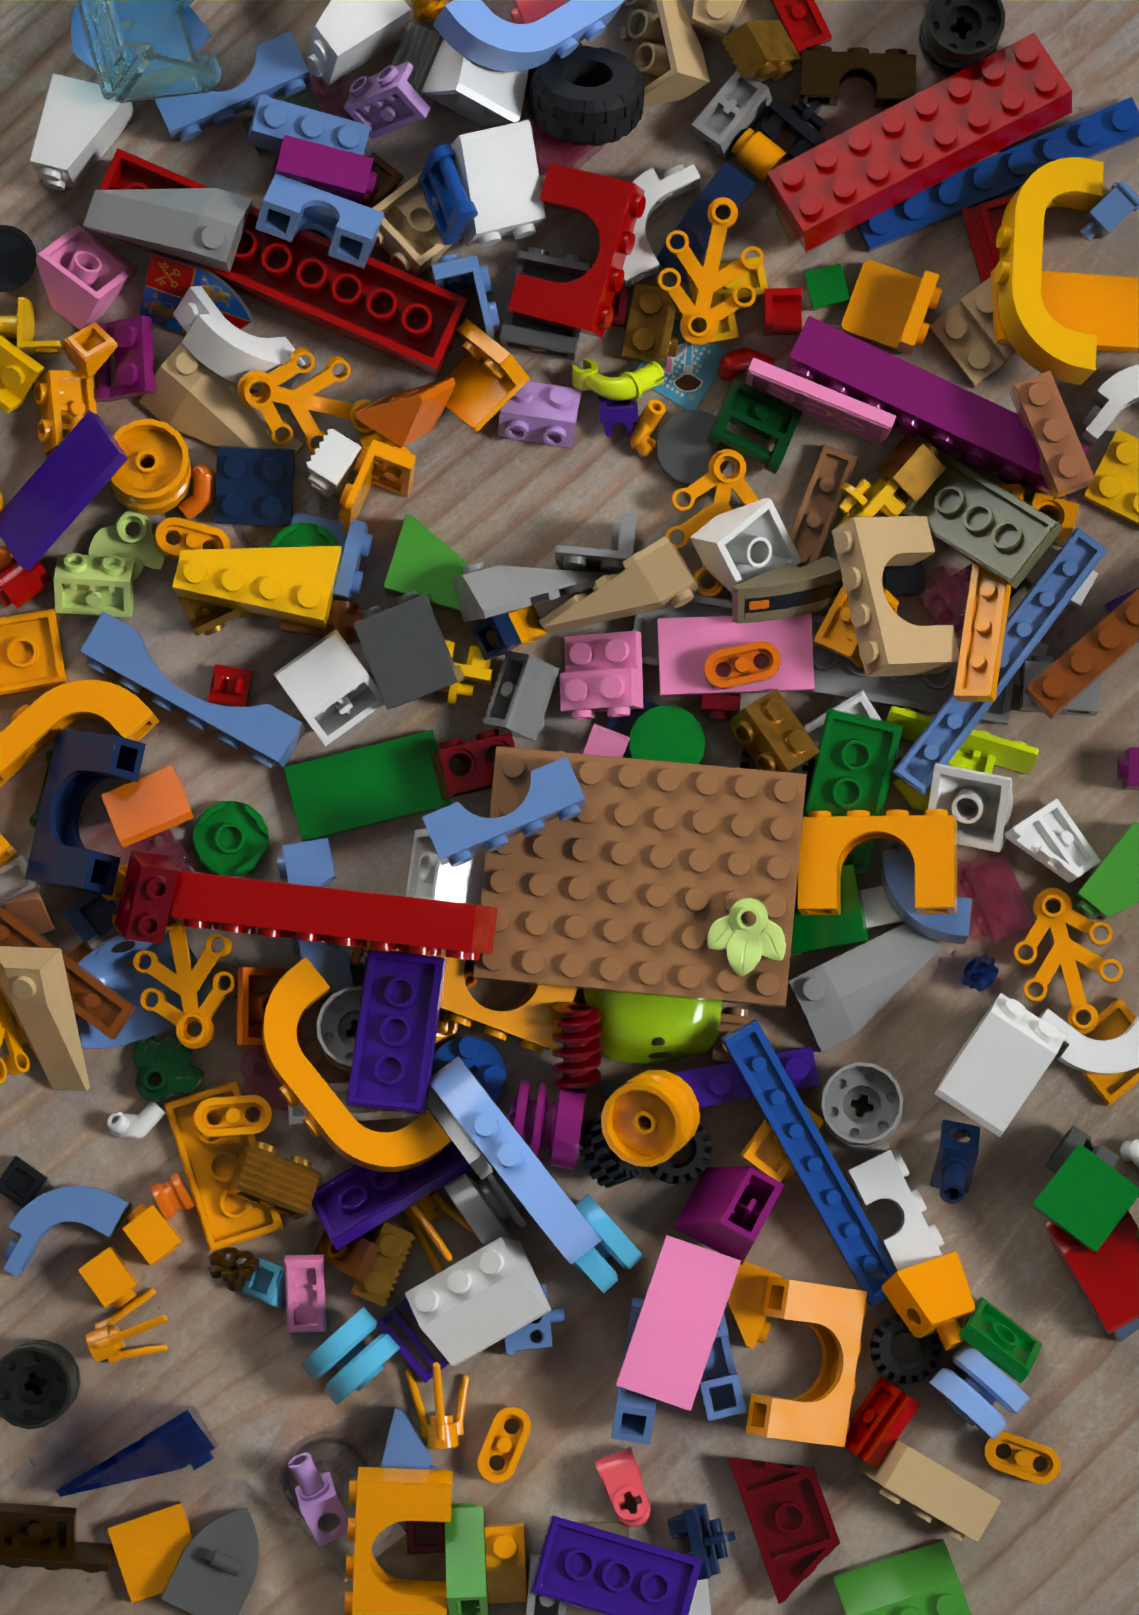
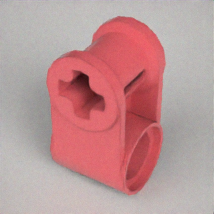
M631 1447L594 1460L604 1489L609 1494L620 1522L629 1527H638L646 1523L650 1517L651 1507L641 1481L643 1478ZM632 1498L638 1504V1512L635 1514H630L629 1510L626 1509V1501Z

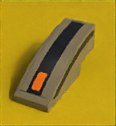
M826 556L800 568L787 563L732 586V621L738 624L778 620L809 614L831 607L843 585L839 561Z

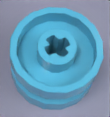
M587 1194L575 1206L602 1241L572 1265L584 1278L588 1276L605 1293L618 1281L616 1271L605 1260L607 1257L612 1255L622 1268L630 1270L644 1256L593 1198Z
M365 1307L351 1317L300 1364L313 1379L322 1378L334 1366L338 1369L339 1372L326 1383L324 1392L336 1405L340 1404L355 1389L359 1392L385 1368L383 1364L400 1349V1346L388 1333L380 1334L368 1346L362 1342L376 1328L377 1321Z

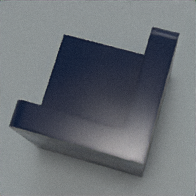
M88 892L62 913L82 940L90 946L114 928L112 918L117 913L118 906L114 900L107 901L102 894Z

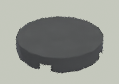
M685 410L672 416L662 426L656 442L657 459L663 472L674 481L690 486L708 473L709 460L716 452L730 449L722 444L715 446L706 442L708 433L716 419L715 415L702 410ZM724 461L720 465L721 473L727 468L728 461Z

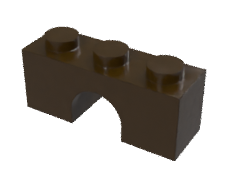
M812 46L809 50H802L799 100L805 105H810L813 101L817 100L822 106H837L839 86L845 80L857 77L866 80L872 86L875 95L874 108H891L915 95L916 55L907 54L906 50L897 48L887 49L885 53H870V50L864 47L848 48L847 52L832 51V48L828 46Z

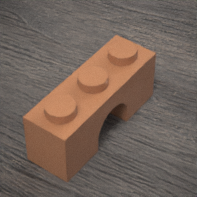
M1049 370L1014 384L1009 394L1023 428L1029 429L1036 443L1040 456L1039 467L1053 500L1088 487L1095 477L1051 371Z

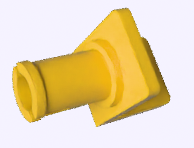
M18 297V312L16 316H0V335L4 338H17V348L28 355L66 354L65 344L59 340L34 341L35 304L27 298Z

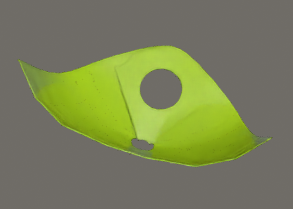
M583 989L586 1004L596 1007L602 1012V1020L597 1023L602 1027V1033L597 1039L601 1041V1048L604 1053L614 1061L642 1064L670 1063L708 1051L718 1035L722 1002ZM661 1037L665 1041L662 1045H651L652 1039ZM656 1052L672 1053V1056L666 1058L648 1057Z

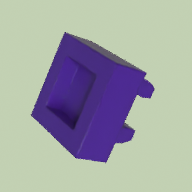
M598 396L600 424L604 423L606 436L612 437V426L615 423L625 424L627 436H631L634 432L633 422H638L637 400H611Z

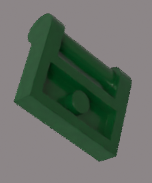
M734 378L729 385L716 419L708 433L706 442L715 446L722 444L765 465V470L776 474L803 411ZM731 422L774 443L772 451L726 430L728 423Z

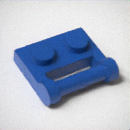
M450 144L440 145L430 152L418 178L444 246L458 243L468 221L478 215L474 202L468 199L453 161L455 153Z

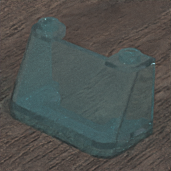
M78 0V11L100 89L106 100L127 103L203 94L210 92L213 87L218 85L222 73L217 58L213 55L203 54L196 60L184 20L183 12L194 0Z

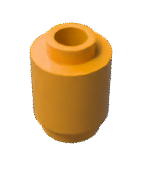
M751 128L741 135L731 150L737 156L736 161L763 183L768 181L767 172L784 164L788 155L787 152L761 131L756 133Z

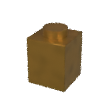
M905 436L875 471L884 480L888 481L891 479L899 486L895 491L898 495L917 502L946 467L936 458L940 453L931 443L925 439L919 442Z

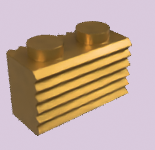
M749 20L724 37L721 43L726 45L725 51L730 52L729 57L734 58L733 64L737 65V71H741L740 77L756 78L758 82H763L771 77L774 82L784 79L794 71L792 66L801 60L780 20Z
M255 1142L254 1146L249 1145L242 1148L227 1192L298 1220L307 1216L321 1177V1172L311 1168L313 1163L298 1156H291L289 1160L276 1155L277 1148L262 1142Z
M386 1221L381 1223L372 1240L373 1243L381 1246L365 1282L356 1279L350 1293L382 1307L390 1304L388 1298L393 1297L391 1291L395 1290L394 1284L399 1282L397 1277L402 1275L400 1270L405 1268L403 1262L408 1261L406 1255L411 1254L409 1248L414 1246L412 1241L417 1239L416 1235Z

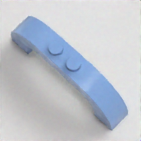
M453 0L444 6L433 26L452 48L474 63L499 71H524L538 67L557 55L560 58L568 56L578 47L579 42L585 38L588 42L596 39L606 29L605 25L612 20L625 0H571L538 21L529 24H515L499 18L490 11L482 0Z
M459 1056L431 1077L430 1085L570 1264H573L602 1241Z

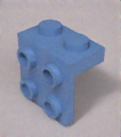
M451 254L439 258L438 264L432 265L434 284L450 292L474 287L484 332L495 341L494 333L500 331V321L495 301L487 302L486 296L492 295L487 265L479 266L477 255L461 258L460 254Z
M296 513L292 517L291 524L303 522L321 525L335 536L338 544L342 547L343 554L333 590V600L351 602L352 594H359L364 572L358 571L362 556L368 557L373 535L368 534L367 523L351 519L348 533L342 531L343 523L304 513Z

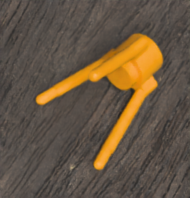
M438 1192L432 1196L427 1195L402 1210L407 1216L405 1220L414 1230L436 1274L444 1269L423 1230L426 1231L446 1261H451L453 1258L445 1243L432 1226L441 1216L437 1211L438 1209H441L464 1228L476 1235L463 1215L448 1205Z
M154 1288L138 1296L107 1319L95 1323L96 1330L86 1333L89 1350L97 1363L108 1359L111 1364L125 1358L150 1355L168 1350L166 1344L120 1350L125 1347L124 1339L165 1323L168 1319L166 1315L147 1320L123 1331H120L117 1325L111 1327L156 1294Z
M438 1362L433 1363L436 1415L429 1416L430 1423H428L413 1371L406 1369L405 1375L420 1423L421 1438H427V1448L444 1449L459 1446L458 1435H464L463 1418L469 1376L467 1374L462 1375L455 1420L453 1421L452 1414L444 1413L440 1364Z

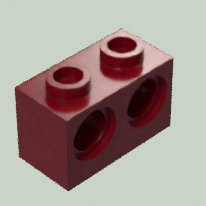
M494 729L477 734L476 741L463 744L462 738H455L440 743L441 749L433 753L431 759L442 800L491 789L494 766L487 762L486 751L489 749L496 751V746L515 748L512 733L500 735L499 730ZM451 758L460 759L465 764L466 772L464 776L455 775L450 770L449 761Z

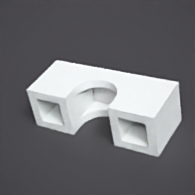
M887 1150L846 1170L863 1206L878 1199H888L894 1202L900 1209L901 1224L899 1229L891 1236L881 1240L896 1271L942 1256L939 1247L945 1245L935 1224L927 1225L921 1213L927 1210V1207L917 1189L910 1191L904 1178L910 1175L900 1154L893 1156L891 1150Z

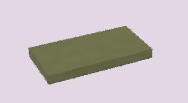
M944 453L939 461L946 469L917 502L908 499L905 503L906 507L899 515L927 516L931 536L1016 589L1062 531V526L1059 522Z

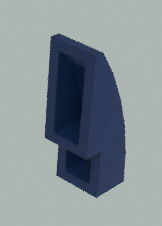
M726 161L675 229L686 233L689 238L688 246L699 263L706 257L712 225L707 218V211L711 202L720 197L729 198L736 204L739 212L755 192L756 184ZM719 206L715 211L716 216L721 220H725L730 216V210L726 206ZM676 235L671 238L670 245L674 249H681L685 245V241L681 236ZM665 243L656 257L659 264L665 269L673 268L677 270L681 276V281L686 283L687 275L685 268L676 254L669 252Z

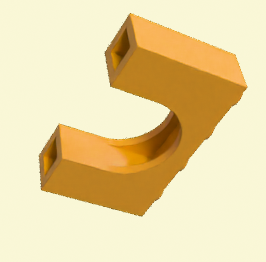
M929 809L925 810V815H909L907 810L886 811V816H870L869 811L852 810L847 812V816L832 817V813L829 811L808 812V817H803L798 865V910L802 916L841 915V871L843 864L854 848L873 839L895 841L904 846L913 856L915 864V909L918 915L957 914V820L954 815H948L947 810Z
M442 949V956L423 955L443 957L447 960L440 1009L450 1012L448 1020L469 1028L472 1021L486 1026L485 1034L506 1041L507 1036L511 1035L522 1040L521 1048L537 1054H542L544 1048L548 1050L556 1049L558 1042L553 1041V1034L562 1032L563 1028L555 1027L553 1019L564 1017V1013L554 1011L553 1005L573 1002L578 988L531 984L526 995L515 1005L503 1010H490L475 1001L466 987L464 980L465 959L445 957L446 949Z
M768 1276L763 1315L801 1321L807 1324L819 1339L822 1349V1364L819 1375L813 1385L797 1397L781 1398L751 1394L745 1433L767 1438L845 1447L846 1436L850 1429L851 1401L856 1387L855 1373L857 1360L861 1352L862 1325L867 1311V1291Z
M358 1467L357 1480L349 1481L348 1504H356V1518L348 1517L347 1541L355 1542L354 1555L347 1554L346 1578L353 1579V1592L345 1591L344 1615H447L446 1581L406 1580L394 1577L379 1566L373 1556L371 1547L380 1532L397 1522H451L453 1470Z

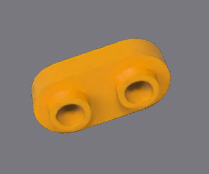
M178 517L164 519L157 526L153 535V542L157 551L166 557L179 560L181 550L203 549V544L205 543L212 544L215 549L231 548L228 536L221 529ZM169 533L175 534L178 537V544H169L166 541V535Z
M257 1095L208 1098L197 1106L194 1113L196 1127L201 1133L210 1137L259 1134L270 1126L273 1119L271 1105L267 1100ZM256 1107L260 1110L261 1117L257 1122H250L247 1119L246 1114L250 1108ZM213 1110H218L222 1115V1120L217 1125H212L208 1121V1114Z
M515 1406L505 1407L493 1419L477 1462L480 1474L489 1482H505L511 1478L516 1470L531 1432V1420L523 1409ZM513 1418L519 1422L520 1427L516 1433H508L505 1430L504 1424L508 1419ZM494 1455H500L505 1460V1465L500 1470H495L490 1466V1459Z
M1002 1431L995 1440L988 1437L984 1443L983 1455L986 1462L1001 1472L1035 1484L1050 1483L1060 1472L1061 1462L1058 1454L1051 1447L1006 1431ZM1002 1443L1007 1444L1010 1449L1008 1456L1005 1458H999L996 1455V1447ZM1039 1456L1044 1457L1046 1460V1467L1042 1471H1036L1033 1468V1460Z

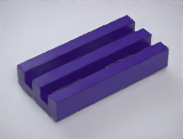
M405 1298L381 1318L377 1325L385 1334L388 1333L400 1346L398 1351L424 1383H426L433 1377V1367L426 1371L388 1325L391 1320H394L431 1366H433V1363L438 1362L401 1317L400 1313L406 1310L418 1324L407 1298ZM445 1357L438 1362L441 1370L449 1364Z

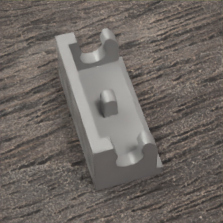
M737 70L692 123V127L696 130L701 142L705 145L708 142L713 145L717 154L725 161L733 154L731 150L737 140L747 129H754L768 112V105L773 101L769 88L766 85L758 82L756 78L740 77L741 71Z

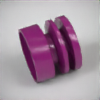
M521 1080L520 1087L512 1101L509 1122L525 1143L531 1146V1150L537 1158L541 1147L549 1148L550 1166L576 1170L587 1089L560 1088L556 1102H548L547 1086L545 1083H540L538 1100L529 1099L531 1082Z

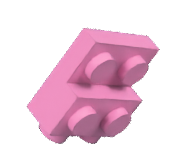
M635 630L564 637L565 672L560 673V707L562 712L570 713L573 720H589L595 718L594 712H607L608 717L630 716V710L644 709L641 632Z

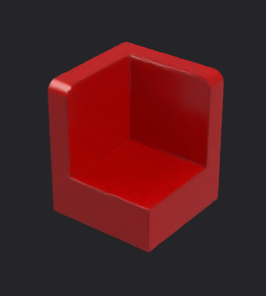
M764 288L762 298L763 336L800 335L802 331L801 301L803 288Z

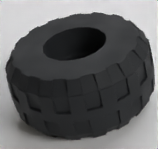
M581 46L564 58H560L557 55L536 67L533 71L530 84L532 118L543 132L548 136L551 135L557 141L571 143L575 146H602L606 143H614L619 141L621 137L627 136L642 118L644 80L642 79L641 72L632 61H628L624 55L618 52L615 53L603 47Z

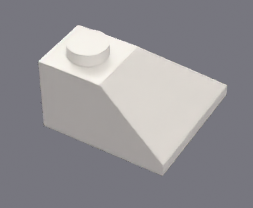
M764 498L719 514L690 537L705 568L731 593L732 586L784 564L791 563L797 566L802 562L770 498Z
M935 763L928 810L944 809L948 811V815L955 816L957 820V844L1000 852L1007 839L1004 833L1009 831L1013 805L1012 778Z

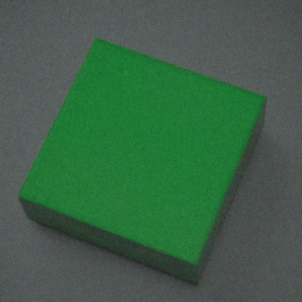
M841 263L804 272L803 276L812 311L850 301Z

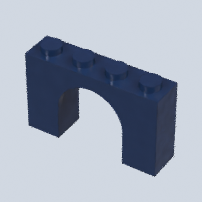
M58 729L24 879L53 887L112 896L121 858L86 849L79 834V816L85 798L99 782L106 779L138 782L146 744L117 735Z

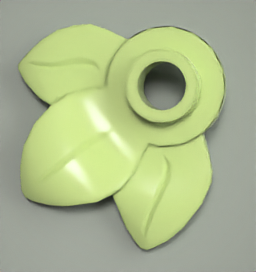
M131 511L122 513L117 518L115 525L101 528L94 535L88 550V555L134 558L133 581L142 573L144 566L154 570H161L165 561V556L159 553L154 545L153 528L149 518ZM131 524H138L141 530L137 536L131 537L127 534V528Z
M747 897L735 902L731 907L729 915L717 919L710 927L708 933V948L714 950L726 949L729 964L739 976H745L751 972L760 961L762 955L778 961L783 960L785 955L786 942L782 928L768 919V911L765 905L755 898ZM746 911H751L756 916V921L751 925H747L741 920V915Z

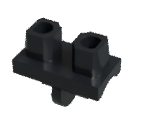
M775 97L768 105V115L759 128V131L774 143L786 130L793 135L796 140L786 150L787 156L790 159L827 141L808 125L810 123L818 131H821L826 125V122L817 115L822 107V104L817 100L806 106L801 100L797 99L791 108L801 115L799 117Z

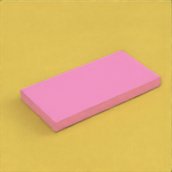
M754 357L747 372L745 384L803 411L802 414L879 446H885L896 415Z
M811 613L785 619L738 624L732 621V616L657 618L660 697L702 695V693H767L776 688L779 692L815 690ZM757 641H766L773 644L780 653L781 664L779 670L774 677L766 681L720 690L712 687L704 676L705 662L709 655L717 650ZM757 656L753 660L754 665L759 669L768 666V660L764 656ZM720 664L716 667V673L720 677H727L731 672L726 664Z
M666 1235L616 1386L691 1411L741 1260Z

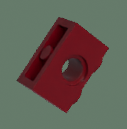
M131 851L114 923L125 940L163 944L179 870L169 856Z

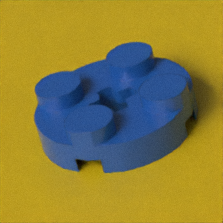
M466 1036L452 1039L439 1048L433 1057L431 1077L459 1056L468 1068H471L473 1065L477 1067L478 1072L475 1074V1078L494 1103L497 1102L505 1086L506 1069L501 1054L492 1044L486 1040Z

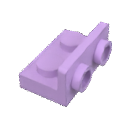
M409 61L397 66L389 65L380 73L370 77L362 76L350 87L351 94L343 108L356 122L371 126L369 132L371 139L425 119L430 110V106L407 81L414 68Z

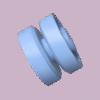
M965 1342L953 1354L952 1358L954 1364L967 1377L962 1380L950 1369L941 1368L929 1383L947 1400L945 1403L971 1426L975 1424L986 1435L995 1440L1007 1424L1005 1418L992 1404L996 1401L1008 1412L1018 1413L1030 1398L985 1356Z

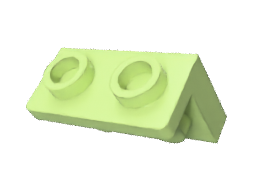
M79 553L59 554L54 573L55 613L100 616L102 612H105L112 617L132 618L135 559L119 556L82 555Z

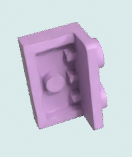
M528 381L500 409L498 436L551 446L573 447L582 390Z

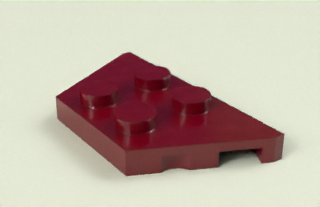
M729 1458L728 1461L778 1604L783 1603L799 1584L817 1568L820 1562L840 1544L815 1469L813 1467L761 1460Z

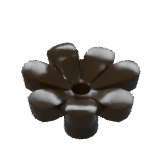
M231 1247L223 1251L224 1257L219 1253L211 1254L209 1259L212 1266L208 1268L210 1276L214 1279L222 1278L223 1281L227 1282V1289L230 1291L240 1290L242 1282L251 1280L252 1272L259 1268L260 1260L253 1258L254 1254L250 1251H243L237 1255V1249Z

